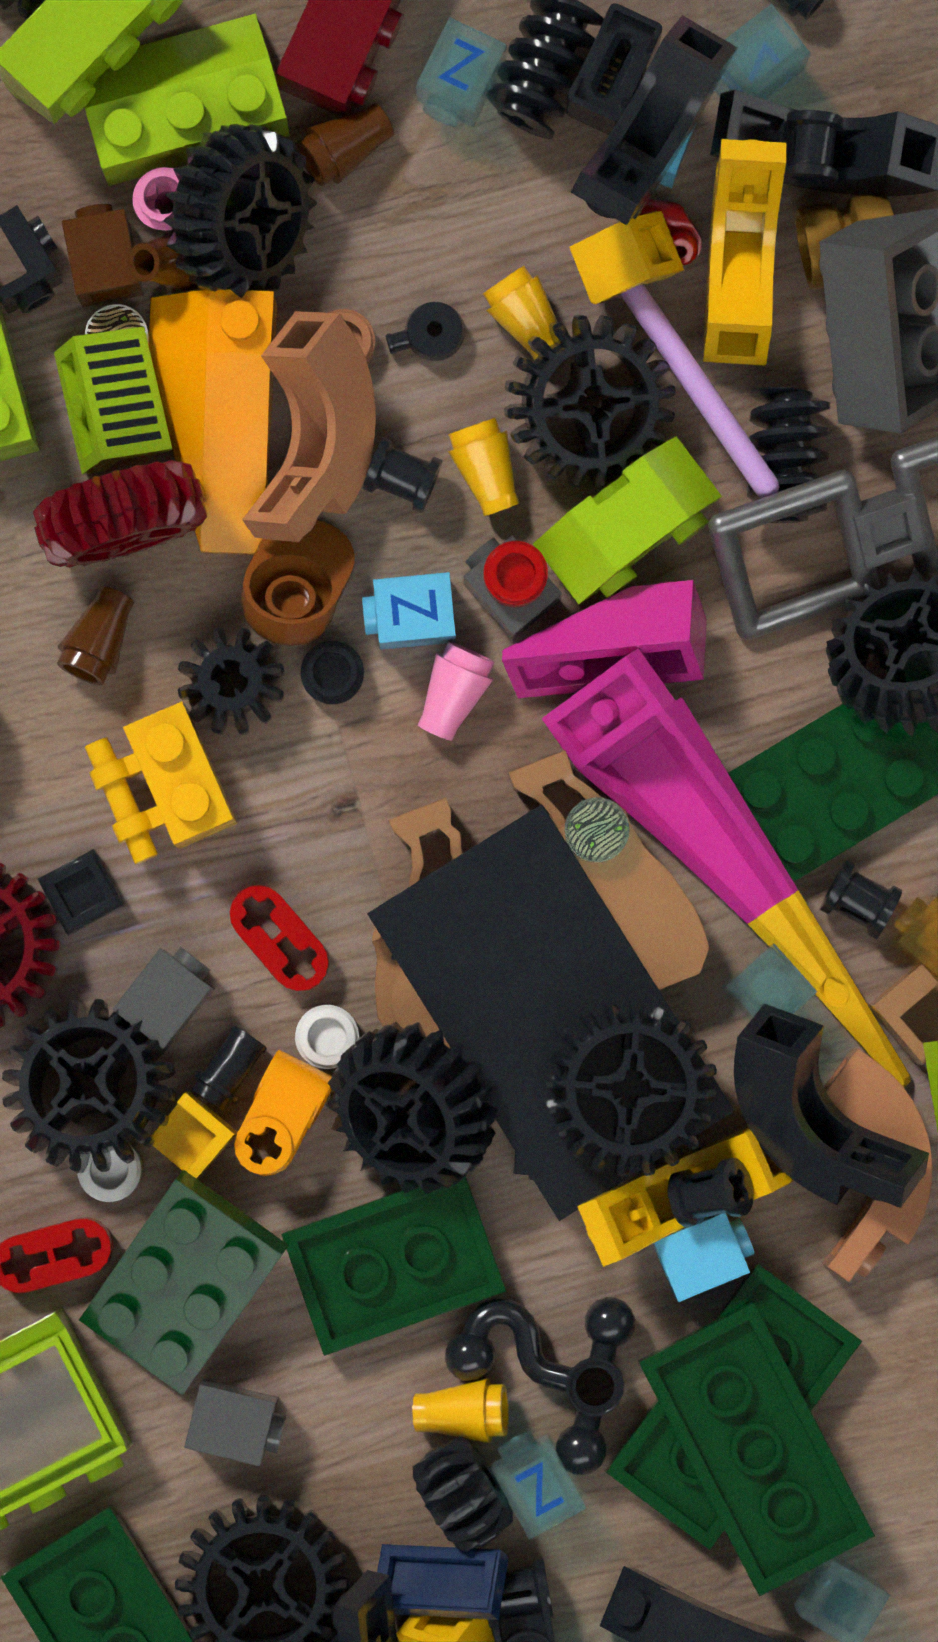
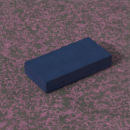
M382 1544L377 1572L390 1575L394 1614L499 1620L509 1557L499 1549L474 1548L466 1553L456 1547Z

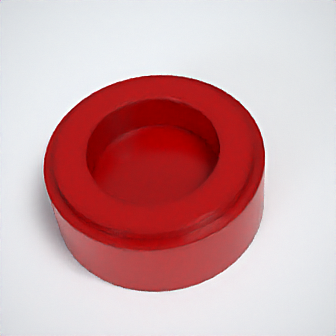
M523 541L505 542L497 546L487 557L483 573L484 584L490 596L502 605L508 607L529 605L540 597L546 587L548 578L546 560L542 553L529 543Z

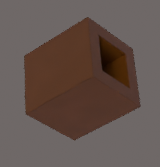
M111 204L89 205L76 210V218L62 221L75 293L82 307L144 295L141 281L131 274L128 266L130 251L134 247V242L125 209L113 211Z

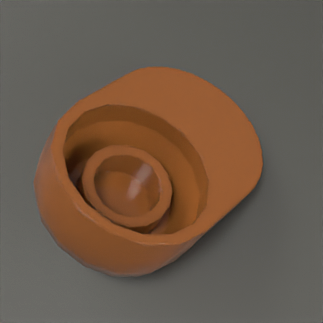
M317 520L312 530L304 535L299 542L272 539L261 540L246 569L241 593V606L245 619L260 637L272 643L286 646L305 645L319 638L332 622L336 606L354 570V549L347 536L333 525Z

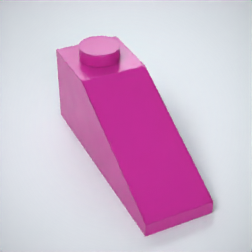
M693 580L664 581L657 584L631 586L503 649L502 662L517 698L577 693L637 648L640 649L664 684L704 680L707 618Z

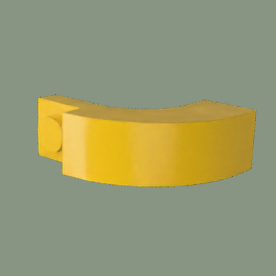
M721 139L719 162H716L709 233L703 362L763 366L767 364L772 332L776 232L786 167V143L764 142L752 139Z
M746 1128L679 1156V1163L675 1166H670L665 1162L655 1167L653 1175L646 1176L644 1173H640L577 1207L585 1223L587 1234L594 1244L604 1267L623 1260L660 1239L685 1228L674 1217L667 1194L668 1180L672 1173L690 1169L693 1173L717 1168L718 1163L723 1159L737 1158L744 1164L751 1178L754 1193L753 1200L773 1193L794 1180L771 1160L760 1146L752 1131Z

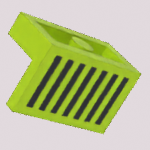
M144 326L73 336L54 352L82 475L106 471L121 459L165 453L172 450Z

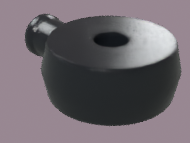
M428 302L420 305L410 314L405 330L386 334L385 337L390 354L411 348L416 355L423 359L440 361L451 357L459 350L464 340L465 327L460 314L453 307L442 302ZM432 326H438L442 329V333L437 337L430 336L427 331Z

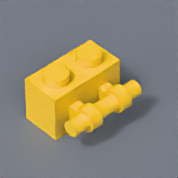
M182 701L123 727L133 749V754L117 759L108 737L94 741L84 747L94 769L89 772L96 791L103 790L116 819L112 829L118 843H126L135 865L158 855L149 832L166 826L173 844L181 849L238 824L196 726L189 716V710ZM143 773L157 805L143 812H140L127 783V779Z

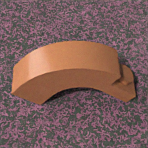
M295 311L261 355L280 383L288 399L292 419V433L289 450L281 469L242 519L255 538L299 542L315 526L317 517L321 512L346 514L364 482L375 438L376 406L374 389L363 351L340 313Z
M858 1048L850 1049L824 1085L830 1100L846 1117L856 1124L929 1153L925 1175L901 1208L867 1196L857 1216L822 1264L848 1282H850L856 1272L862 1277H866L875 1267L886 1250V1246L879 1241L885 1232H888L906 1245L910 1243L925 1214L932 1184L931 1147L925 1125L916 1105L904 1087L891 1073Z

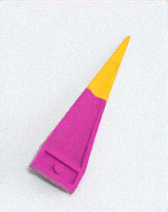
M637 648L542 718L577 770L626 810L628 814L707 884L795 972L867 1053L891 1073L905 1088L911 1082L910 1074L682 697L678 700L673 698L640 649Z

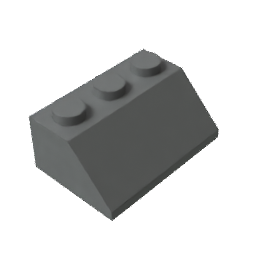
M938 208L856 221L819 242L821 253L819 266L824 282L827 311L826 331L830 340L833 368L832 390L836 397L838 424L903 433L938 411Z

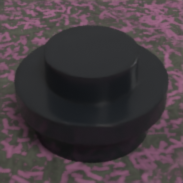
M338 641L322 642L309 650L304 657L300 672L301 681L307 693L316 701L327 705L342 704L352 699L360 690L364 680L363 663L358 653L349 645Z

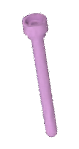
M645 285L636 286L616 296L615 298H623L646 334L656 344L657 350L664 360L668 362L670 369L756 495L763 498L778 493L779 482Z

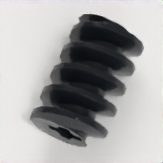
M578 0L530 1V8L534 15L523 17L519 24V30L524 38L511 40L508 52L513 60L501 62L497 70V75L503 83L489 85L486 94L489 102L497 109V113L503 119L521 130L544 139H553L555 131L542 120L544 115L564 117L566 109L553 98L555 92L569 93L573 83L564 75L566 69L580 72L585 62L575 53L577 47L591 49L595 38L586 30L588 24L601 27L604 20L595 10Z
M759 387L752 389L750 396L759 402L765 403V405L752 409L749 421L765 430L750 435L749 439L758 452L765 454L762 455V458L779 482L778 492L823 477L810 472V465L828 460L829 453L811 447V440L829 435L830 428L813 422L812 415L829 410L831 402L814 397L812 392L798 388ZM749 485L747 497L752 501L761 499ZM827 503L770 523H799L807 521L808 516L827 510Z

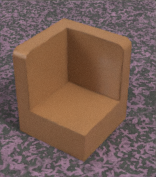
M923 964L913 966L868 1005L874 1016L916 1065H924L926 1063L923 1043L938 1040V990L935 988L938 982Z

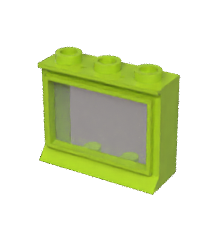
M63 1307L0 1340V1531L10 1526L5 1515L28 1503L32 1513H36L67 1496L63 1484L85 1473L89 1482L93 1483L123 1467L125 1464L120 1454L128 1451L133 1445Z

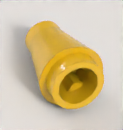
M523 265L483 293V296L491 306L486 311L531 354L534 360H536L538 355L528 344V340L532 336L540 337L549 346L554 344L549 333V325L557 320L538 275L532 278Z
M496 417L448 434L453 449L447 452L479 502L484 516L519 504L515 492L507 430L501 432Z
M489 1378L430 1393H415L412 1406L415 1432H432L453 1437L460 1436L464 1439L491 1443L493 1437L506 1436L509 1426V1403L505 1384L491 1385Z

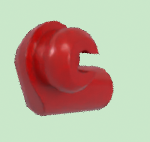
M650 198L639 215L662 211L682 265L685 266L692 263L701 251L702 240L699 231L686 210L676 202Z

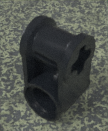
M543 1558L533 1560L532 1567L507 1571L503 1594L524 1590L532 1591L502 1596L499 1620L488 1619L489 1627H493L495 1642H555L550 1618L553 1617Z

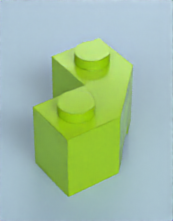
M675 436L624 469L622 476L600 491L595 497L588 496L572 508L538 538L533 545L542 553L548 565L578 604L599 591L606 598H609L620 592L638 577L631 567L652 549L671 537L675 539L678 545H681L702 530L709 523V520L703 513L723 496L681 441Z

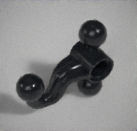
M605 1297L594 1302L589 1307L585 1316V1329L588 1337L592 1340L589 1358L581 1360L574 1367L550 1362L544 1357L535 1318L524 1305L511 1299H492L480 1304L469 1315L463 1332L456 1334L446 1347L445 1362L448 1370L454 1377L464 1382H474L485 1378L495 1364L496 1353L492 1342L488 1339V1334L495 1325L504 1324L509 1326L514 1334L517 1357L525 1374L539 1385L566 1392L570 1403L577 1409L574 1424L567 1427L559 1435L556 1442V1456L559 1464L566 1471L574 1475H588L595 1472L603 1464L606 1457V1443L603 1435L599 1432L602 1415L611 1412L620 1403L624 1394L625 1380L621 1370L614 1364L617 1348L624 1345L632 1337L635 1330V1316L632 1309L626 1302L614 1297ZM591 1367L606 1370L612 1376L614 1382L612 1397L600 1405L585 1402L577 1390V1381L580 1374Z

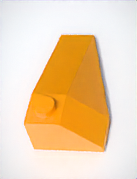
M203 289L151 298L148 346L175 461L192 465L196 478L201 482L206 498L204 505L207 518L195 530L201 553L254 555L262 538H255L242 519L268 486L274 374L261 355L276 337L277 303L274 291L248 290L241 298L231 289L217 290L216 292Z

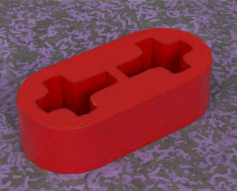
M262 885L249 886L237 894L232 901L229 911L231 924L236 933L275 979L286 988L295 991H307L320 985L327 976L329 969L328 953L323 944L283 897L272 888ZM254 898L257 902L263 903L271 899L276 907L269 915L282 932L272 939L258 925L248 930L242 922L248 916V911L244 907L247 900ZM288 938L295 948L301 952L309 947L315 950L317 956L313 959L311 965L316 973L311 978L306 979L301 974H296L290 979L285 974L284 969L290 962L278 946L283 940Z
M90 1217L76 1218L12 1236L0 1244V1285L5 1290L14 1293H27L90 1276L103 1269L110 1261L114 1250L113 1237L109 1229L101 1221ZM84 1228L88 1238L98 1237L101 1242V1248L92 1253V1264L84 1265L82 1258L77 1255L63 1259L58 1257L56 1248L74 1242L76 1240V1229ZM22 1245L26 1255L47 1251L49 1262L32 1268L30 1270L31 1280L22 1282L18 1272L8 1273L5 1268V1262L14 1257V1246Z

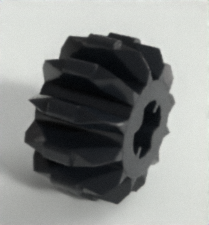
M217 628L213 631V637L218 649L210 653L205 644L198 639L191 644L195 654L203 660L201 665L189 661H181L179 663V672L187 677L196 678L198 682L183 685L178 689V695L181 700L204 697L192 708L189 716L195 722H199L214 709L215 714L211 722V730L214 734L222 735L226 729L228 716H234L235 727L238 733L246 735L249 733L246 713L252 710L257 718L265 724L272 719L268 709L259 703L262 697L274 702L283 701L284 691L276 686L265 684V681L283 676L285 674L284 666L282 663L259 666L271 655L273 646L268 641H264L251 653H248L251 643V632L249 629L241 628L237 634L235 646L229 647L228 637L224 629ZM239 666L240 675L248 682L245 691L240 693L235 688V697H223L224 690L215 681L218 673L223 670L228 675L227 667Z
M459 1436L448 1443L443 1442L427 1452L425 1457L413 1466V1479L416 1482V1490L421 1495L425 1507L431 1513L436 1525H439L447 1540L453 1542L456 1548L467 1553L478 1546L483 1547L499 1537L501 1531L513 1523V1510L509 1505L510 1499L500 1485L501 1482L494 1475L490 1464L486 1463L479 1450L474 1448L470 1441Z

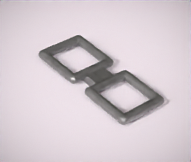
M938 436L899 449L892 455L891 467L896 489L860 501L855 477L849 471L840 470L718 513L710 519L708 525L735 629L742 639H755L845 607L846 599L853 601L865 600L863 595L865 583L877 590L880 589L876 567L912 554L915 569L924 577L933 576L938 572V547L935 544L919 473L920 469L938 463ZM834 500L852 577L757 611L737 534Z

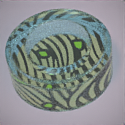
M599 797L589 798L578 803L570 811L565 821L564 836L568 847L575 856L586 862L603 863L616 857L625 847L629 837V822L624 811L613 801Z

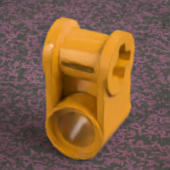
M279 1049L266 1069L253 1097L254 1102L237 1132L234 1146L235 1155L240 1164L248 1171L262 1176L277 1175L284 1171L292 1162L308 1129L312 1128L332 1090L328 1084L332 1076ZM269 1129L275 1130L277 1134L274 1142L282 1148L280 1156L277 1159L266 1157L261 1165L255 1163L253 1160L256 1156V1150L248 1145L250 1138L254 1134L264 1137Z

